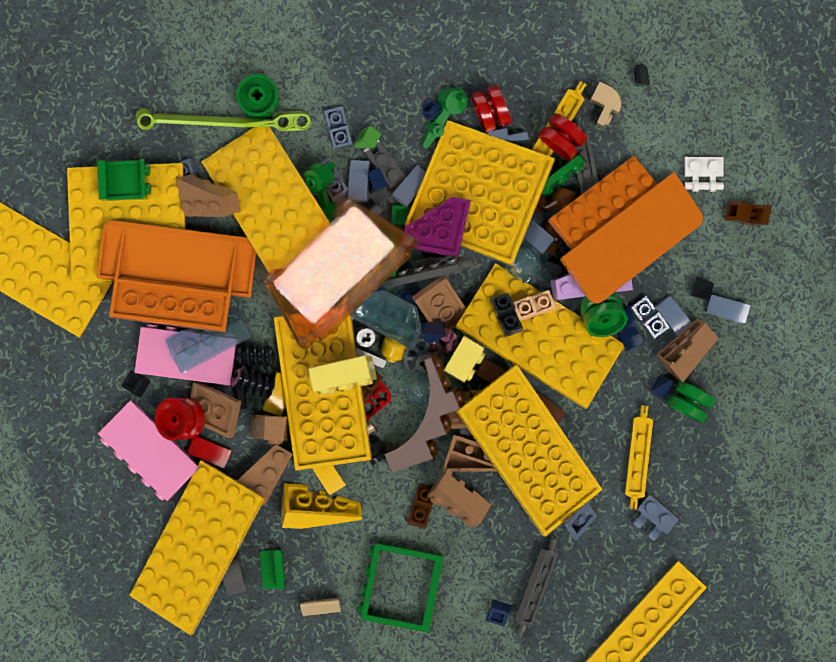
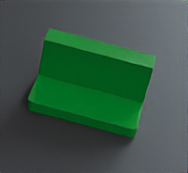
M282 549L260 551L263 589H285L286 582Z

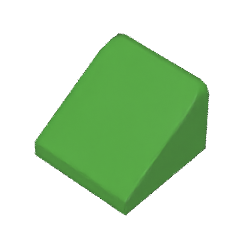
M368 126L360 131L354 147L375 148L381 133L372 126Z

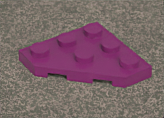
M450 197L445 203L425 213L415 222L405 226L401 246L451 257L457 256L458 258L471 201Z

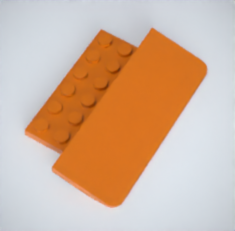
M633 156L551 217L548 222L571 249L570 252L560 259L586 297L591 302L597 304L603 302L699 227L703 222V215L675 172L657 184L636 157Z
M112 220L108 221L103 227L97 279L114 281L109 313L110 318L226 332L231 296L251 299L257 252L249 239L245 237Z

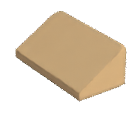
M340 598L304 601L300 604L303 616L341 612Z

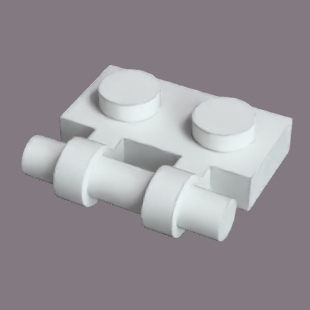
M685 157L684 177H692V182H685L684 184L686 190H692V192H698L699 190H709V192L723 190L724 183L716 182V177H723V157ZM699 177H709V182H699Z

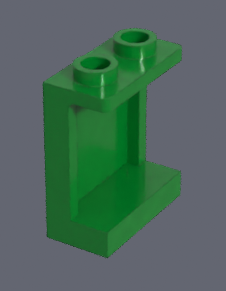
M145 159L137 161H97L99 200H147L148 195H151V184L147 182V175H150V164H147Z

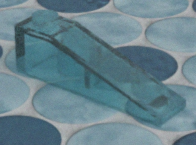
M237 320L227 322L226 332L193 328L182 330L165 339L179 371L184 374L252 336L244 321Z

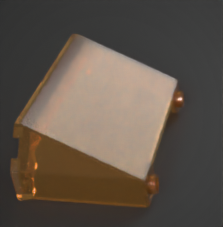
M349 199L338 206V217L284 269L271 270L264 282L299 347L307 350L312 347L313 344L311 342L314 340L322 341L397 271L412 255L410 252L411 248L417 247L419 241Z

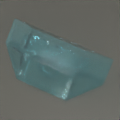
M386 290L357 299L351 312L353 319L412 350L415 349L422 333L417 306Z

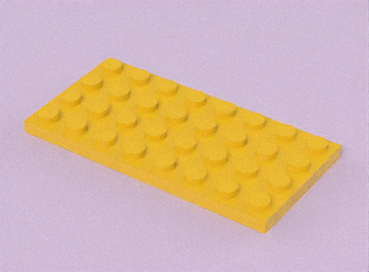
M253 127L201 161L216 186L221 185L238 192L240 212L233 215L276 284L284 281L342 243L270 127Z
M0 203V291L81 338L113 282L71 283L70 243Z
M495 263L455 328L512 364L518 365L520 369L582 408L587 409L624 348L623 343L612 336L600 338L590 335L586 329L584 319L555 300L553 301L556 309L520 321L523 331L504 337L490 299L509 293L514 303L542 292Z
M350 306L275 317L274 323L295 471L372 460L362 386L354 384L353 389L339 391L336 388L335 393L320 395L319 392H313L309 374L310 368L357 358Z
M518 365L512 366L466 402L461 409L456 410L542 536H547L603 490Z
M202 460L198 465L199 469L193 474L129 595L189 635L194 634L265 500L260 494Z

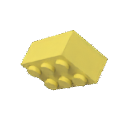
M464 336L444 371L461 382H465V380L470 381L475 373L474 365H479L485 356V353H483L484 348Z
M361 356L309 369L313 392H319L320 395L335 393L336 388L339 391L353 389L354 384L358 386L373 384L372 380L377 379L372 356Z

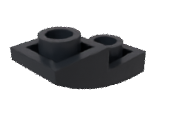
M509 293L491 298L490 301L504 337L522 332L523 326L515 312L516 307Z

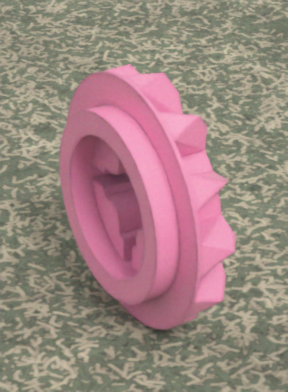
M444 328L445 337L441 338V340L446 342L445 346L441 343L439 344L444 352L449 355L450 351L455 350L456 345H458V338L452 330ZM433 343L429 345V349L432 351L439 349Z

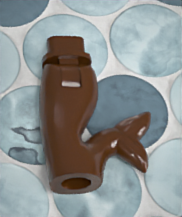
M557 188L550 200H546L544 195L541 194L534 214L551 211L559 207L551 216L553 217L577 199V193ZM547 221L544 230L556 240L546 250V253L556 255L559 247L558 237L560 235Z

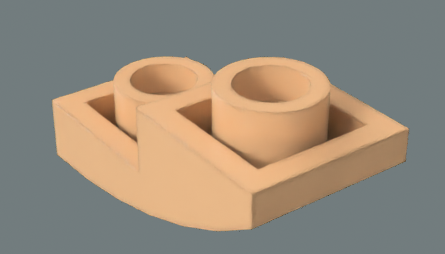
M549 290L514 302L520 321L556 309Z

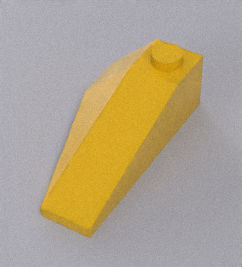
M284 483L282 528L303 529L362 520L360 502L337 496L335 499L329 498L325 495V491L320 490L319 494L308 491L309 486L303 484Z

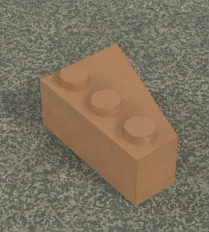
M195 174L177 178L181 208L185 216L226 217L240 212L238 192L221 185L211 184L209 180L197 178Z
M697 318L655 356L670 374L684 382L715 344L718 337L706 322Z
M251 414L250 437L269 440L268 444H282L283 441L288 440V417Z
M453 434L442 472H445L447 469L460 472L497 471L478 442Z
M276 444L237 481L265 498L263 504H267L289 464L293 452Z
M447 469L437 478L427 497L435 505H441L447 509L446 511L450 515L461 518L465 525L475 528L482 522L491 504L476 491L470 492L464 487L466 483L463 480L458 482L451 476L453 472Z

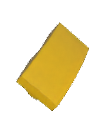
M277 371L274 376V391L266 399L262 408L264 411L281 416L285 409L286 401L282 373Z
M335 465L313 468L329 495L346 486Z

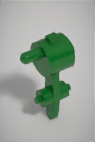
M447 87L440 92L438 103L442 110L433 121L427 123V132L421 143L422 147L428 148L437 137H441L444 134L443 127L450 114H460L466 109L468 98L460 87Z
M315 163L311 165V169L304 173L303 179L309 190L317 193L319 206L332 227H334L332 213L336 211V203L331 200L329 201L326 189L334 183L332 169L335 168V163Z

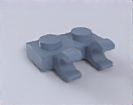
M649 494L637 508L640 514L632 523L637 528H640L646 519H649L655 526L647 536L652 541H655L662 531L667 534L679 519Z

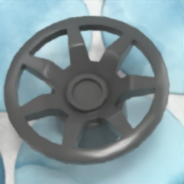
M359 313L353 315L352 320L359 318V327L353 325L356 348H359V346L368 347V349L363 351L371 352L381 341V324L370 314ZM363 317H368L373 321L365 326ZM375 324L378 326V333H374L371 330ZM375 337H378L376 343L371 347V345L375 341Z
M419 338L412 341L406 347L403 354V362L406 369L412 375L425 378L429 377L424 359L431 354L441 352V359L444 364L445 353L437 341L433 342V344L439 349L430 352V344L426 342L424 350L421 351L416 343L426 341L424 338ZM411 347H413L416 351V356H407L408 351ZM407 360L415 361L416 364L412 369L409 367Z

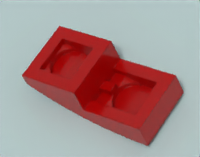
M197 436L191 440L186 453L225 468L231 450Z

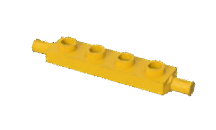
M579 81L575 90L568 89L554 113H558L572 121L584 101L581 93L587 85L585 83L582 85L583 82ZM540 138L532 149L547 156H551L553 153Z
M641 405L640 417L633 418L625 495L631 497L629 509L637 510L638 498L645 497L653 420L647 418L649 406Z

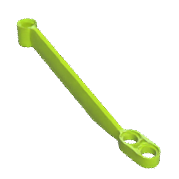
M147 108L139 109L135 115L138 126L143 130L151 129L154 123L228 127L273 126L280 131L306 130L311 124L309 115L304 111L280 112L273 119L152 114ZM143 116L150 117L147 122L140 121ZM300 116L307 118L304 125L297 124V119ZM281 117L288 119V123L285 126L278 125V120Z

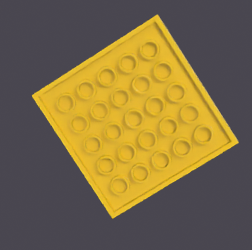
M447 120L444 134L440 137L405 226L415 222L433 208H437L445 203L450 197L470 200L471 205L461 247L513 266L555 158Z
M183 163L150 164V175H147V182L151 184V195H148L147 200L101 201L98 196V167L67 168L71 283L114 282L97 279L102 232L104 225L108 221L114 220L186 230V219L181 208L177 178L184 176Z

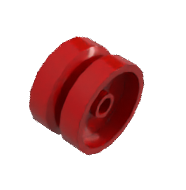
M497 84L487 87L486 94L488 100L482 91L471 94L476 116L485 133L495 130V119L501 127L511 124L508 108Z
M554 113L548 120L550 127H543L538 133V137L552 151L570 161L577 154L576 147H582L588 140V137L566 117Z
M191 397L165 399L159 404L155 414L157 430L167 440L193 439L201 433L205 423V413L202 405Z

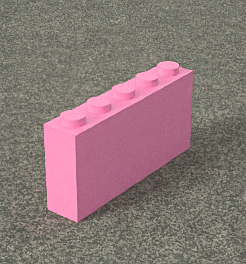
M147 324L146 328L141 327L135 373L231 385L238 340L234 339V335L223 334L221 338L215 337V333L203 332V335H198L196 330L185 329L183 333L177 332V328L165 327V330H160L158 325Z
M129 401L98 433L101 436L99 440L106 447L110 445L115 450L113 452L114 455L121 461L124 459L128 463L127 467L134 474L138 473L142 477L141 481L147 487L152 486L156 490L155 495L162 501L164 499L169 501L199 469V464L174 440H167L160 435L155 422L134 401Z

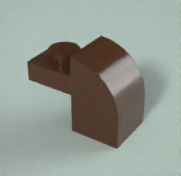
M728 201L725 220L751 226L768 225L771 206L753 205L742 201Z

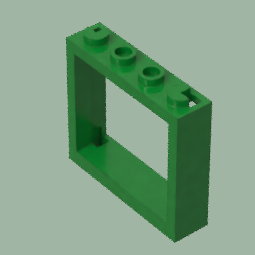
M375 542V546H371L369 557H372L371 565L367 564L365 576L369 577L368 583L363 584L361 595H365L364 603L359 604L358 614H361L360 620L429 633L444 556ZM380 550L434 561L422 624L367 614Z

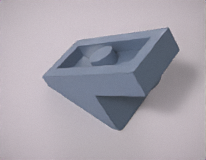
M587 502L564 521V525L573 539L577 540L597 515L589 502Z

